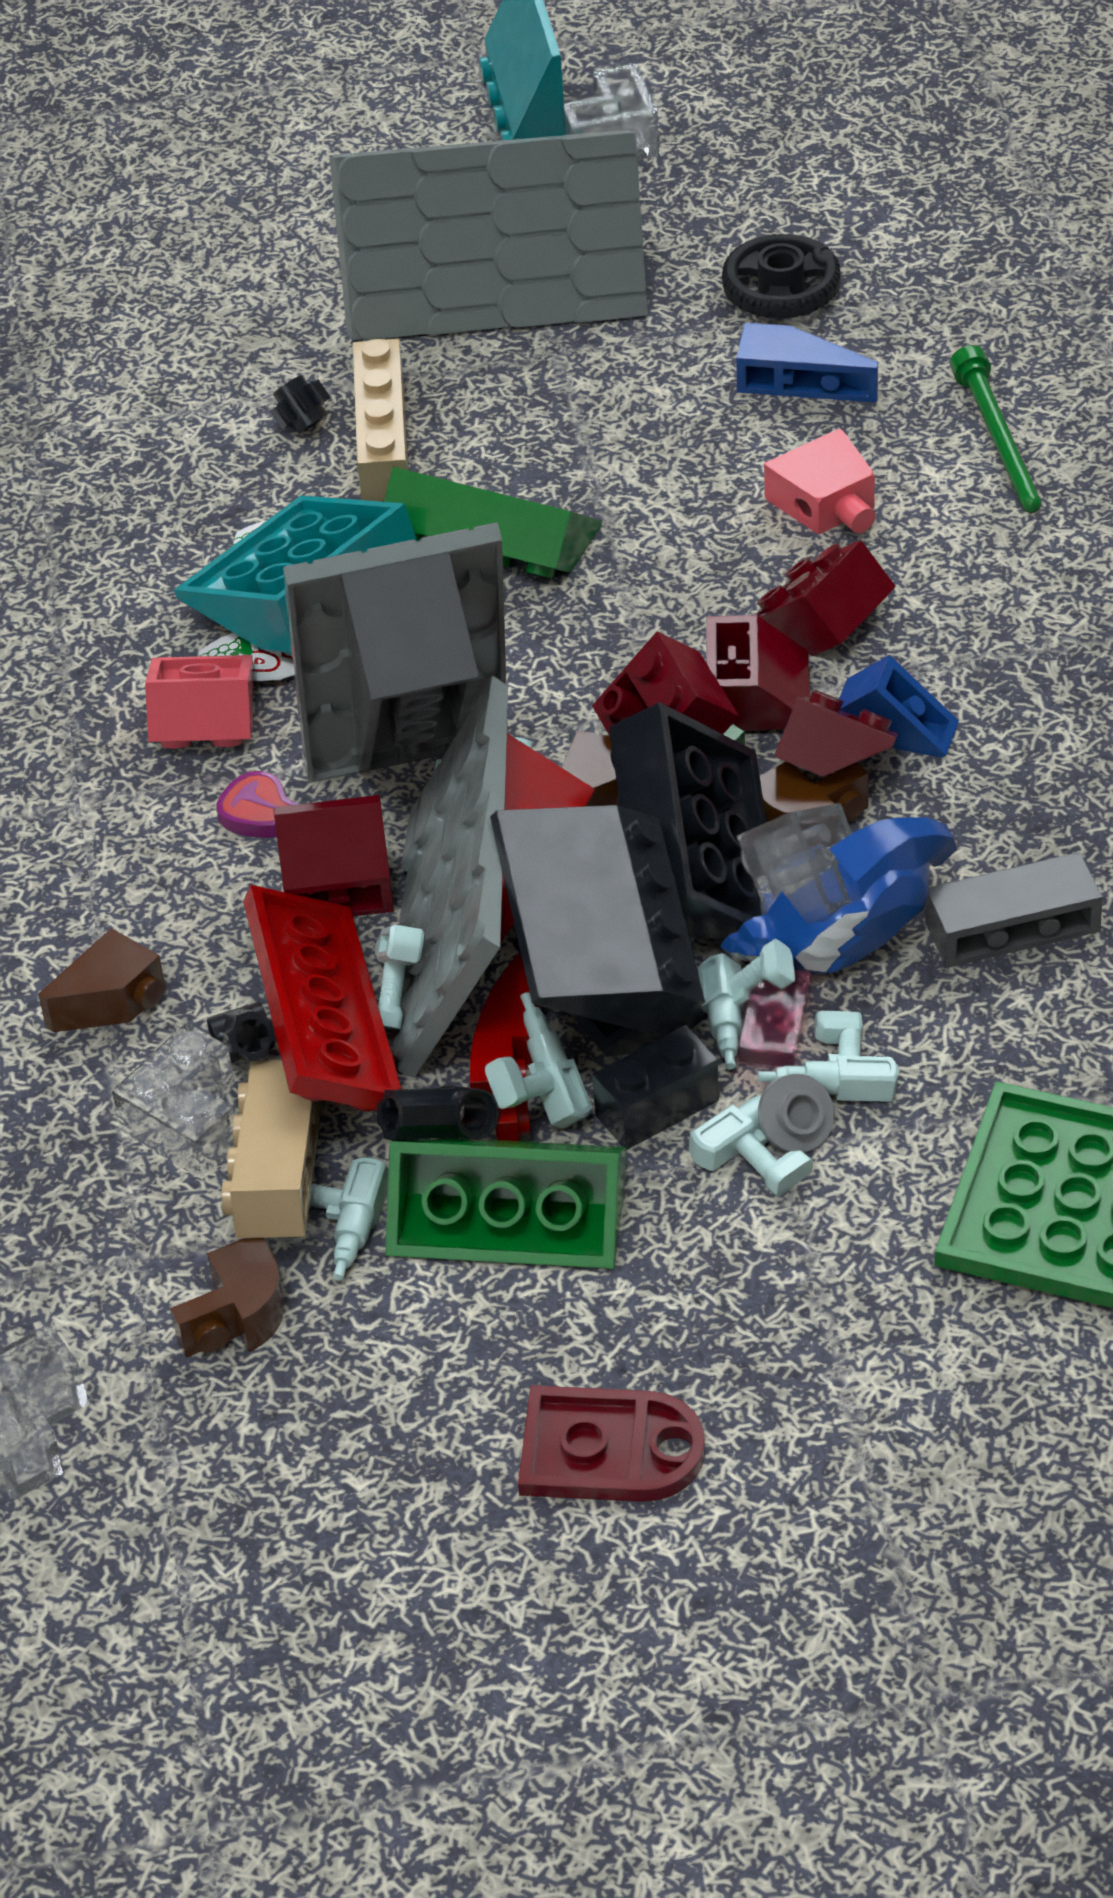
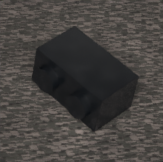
M687 1025L592 1074L595 1116L621 1146L626 1147V1150L719 1101L718 1059Z

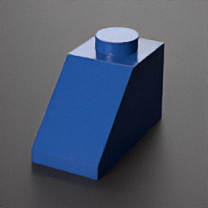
M890 655L847 678L839 699L844 701L840 709L844 712L859 717L861 711L865 709L892 720L889 730L898 733L892 747L894 749L942 758L948 752L959 722L954 715Z

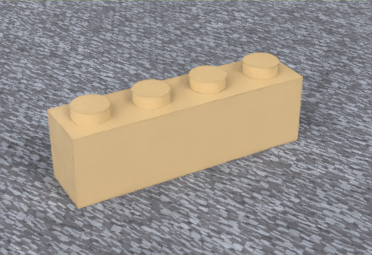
M399 338L353 342L357 465L362 500L384 502L392 467L408 470L404 379Z
M281 1059L251 1061L248 1082L239 1083L238 1086L239 1114L233 1116L234 1147H229L227 1153L229 1181H223L222 1183L224 1216L233 1215L235 1238L305 1237L322 1100L311 1101L302 1098L298 1094L290 1093Z

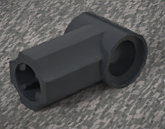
M260 1001L207 1018L208 1031L215 1052L220 1051L221 1057L218 1058L221 1065L239 1059L255 1061L268 1056L269 1050L275 1047L274 1040H276L272 1019L267 1018Z
M446 1085L439 1088L390 1089L384 1091L383 1098L377 1103V1124L383 1131L384 1139L387 1140L433 1138L479 1140L486 1138L493 1132L499 1117L498 1104L494 1096L486 1090ZM464 1105V1115L461 1120L460 1112L461 1107Z

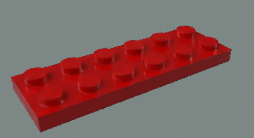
M250 884L243 904L289 1092L298 1094L302 1098L311 1101L327 1100L351 1105L365 1112L377 1111V1103L383 1098L384 1091L401 1089L350 907Z

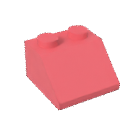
M253 655L152 658L145 681L148 742H161V746L164 748L176 749L190 746L191 741L212 740L213 746L233 747L242 744V739H251L253 729Z

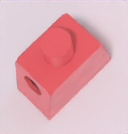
M840 428L764 463L765 499L815 533L821 534L845 523L854 533L859 534L868 530L874 523L876 514L873 510L875 507V477L873 471Z

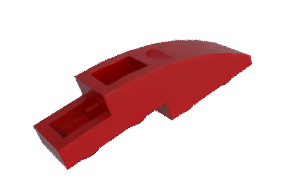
M517 954L504 969L491 989L480 1013L473 1036L470 1056V1088L486 1090L492 1095L493 1092L485 1074L487 1064L498 1058L512 1057L518 1064L524 1078L526 1077V1070H529L528 1065L533 1063L527 1046V1041L530 1038L524 1024L523 1013L526 1010L520 995L530 991L520 954ZM524 1101L512 1108L500 1109L498 1107L499 1117L495 1127L497 1140L520 1141V1135H531L528 1101Z

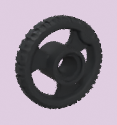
M796 234L764 235L746 241L729 254L722 268L724 292L735 306L752 315L774 319L804 316L824 307L836 295L841 279L840 264L832 250H829L827 246L817 240ZM752 275L758 277L759 293L744 286L738 279V276ZM812 276L823 277L815 287L804 292L805 278Z

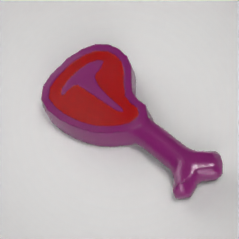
M251 771L237 777L226 787L216 803V812L219 824L226 830L244 836L272 838L277 837L273 807L297 805L298 803L286 797L281 781L275 775L264 771Z

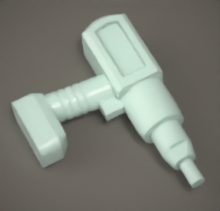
M392 925L384 928L380 933V938L376 941L374 947L375 955L379 962L384 963L378 1008L384 1029L395 1031L401 1029L403 1013L400 1005L405 968L420 961L424 941L422 929Z
M773 939L763 946L760 956L743 968V970H741L740 964L724 953L715 954L707 958L698 967V975L705 1003L701 1005L702 1010L708 1014L711 1034L717 1040L718 1050L721 1056L725 1058L727 1069L731 1070L736 1066L735 1056L739 1048L738 1037L742 1033L741 1011L746 1008L745 1002L749 1000V992L763 980L781 989L795 981L792 952L789 947L777 939Z
M530 992L520 995L526 1010L523 1013L524 1024L530 1038L527 1041V1046L533 1061L532 1064L528 1065L531 1075L523 1078L518 1064L512 1057L498 1058L490 1062L485 1067V1074L500 1109L512 1108L526 1100L540 1096L550 1124L558 1128H567L588 1117L593 1108L574 1059H567L556 1031L550 1030L545 1015L539 1007H535L532 1004Z
M819 1011L815 1015L814 1032L816 1040L826 1044H839V1053L828 1054V1061H806L803 1066H783L776 1068L775 1072L758 1071V1081L768 1082L789 1074L810 1076L820 1082L829 1095H836V1100L892 1102L896 1094L899 1077V1067L892 1057L860 1055L863 1032L862 1015L859 1012Z
M761 1095L749 1099L739 1107L730 1105L690 1132L689 1153L697 1165L707 1170L715 1171L740 1153L764 1178L766 1187L777 1197H780L812 1171L813 1160L801 1150L790 1151L777 1160L764 1147L768 1140L764 1136L758 1120V1105Z
M364 1157L352 1160L343 1189L312 1184L309 1206L327 1209V1219L338 1220L334 1234L336 1241L334 1263L336 1267L333 1278L338 1281L343 1279L346 1268H349L356 1259L358 1250L365 1246L372 1225L376 1226L388 1190V1169L386 1163L376 1158Z

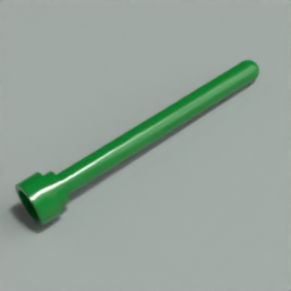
M977 345L964 346L958 349L950 359L949 364L952 373L960 385L963 384L971 390L1023 509L1026 512L1035 513L1041 507V499L987 381L991 371V364L983 348Z

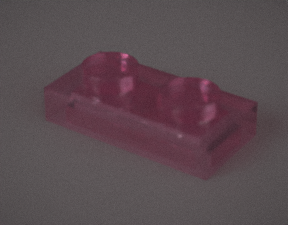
M794 970L795 981L784 989L775 987L768 981L763 980L751 990L739 1044V1062L780 1067L795 1066L811 987L810 971Z

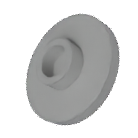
M789 1074L775 1079L763 1091L758 1105V1120L764 1136L776 1148L785 1152L799 1150L808 1152L820 1146L829 1136L834 1122V1107L829 1093L820 1082L804 1074Z

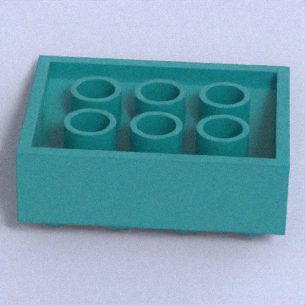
M502 0L485 37L486 56L479 57L480 75L482 83H486L489 107H493L497 133L500 132L501 141L566 135L561 54L544 0Z
M301 495L175 588L174 593L178 600L256 647L292 655L289 618L286 606L284 566L304 562L312 564L313 560L356 551L365 553L367 549L414 539L417 542L405 503Z

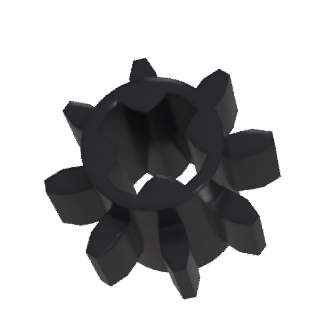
M300 375L273 393L278 404L270 412L282 430L293 425L297 432L301 434L328 416L323 405L331 397L319 379L307 383L304 377Z

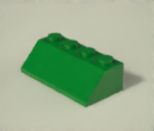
M392 467L384 502L405 503L417 542L420 541V538H423V535L433 536L467 528L471 531L474 530V527L498 522L502 538L503 566L509 567L511 558L527 562L526 572L553 579L556 569L569 573L572 572L602 523L601 520L572 511L397 467Z
M466 1138L391 1140L389 1148L385 1256L614 1269L624 1200L626 1147L485 1139L474 1140Z

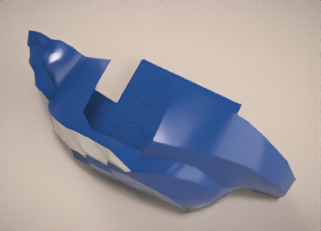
M927 817L879 820L859 829L829 849L839 860L838 864L789 898L781 892L767 914L753 917L743 923L741 928L737 932L730 934L720 947L739 960L752 962L760 956L763 946L773 939H777L789 947L792 952L795 976L830 974L844 969L886 944L924 910L929 895L930 865L933 867L942 865L957 850L954 837L947 824Z

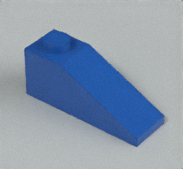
M744 323L736 357L737 393L877 403L878 361L793 326Z

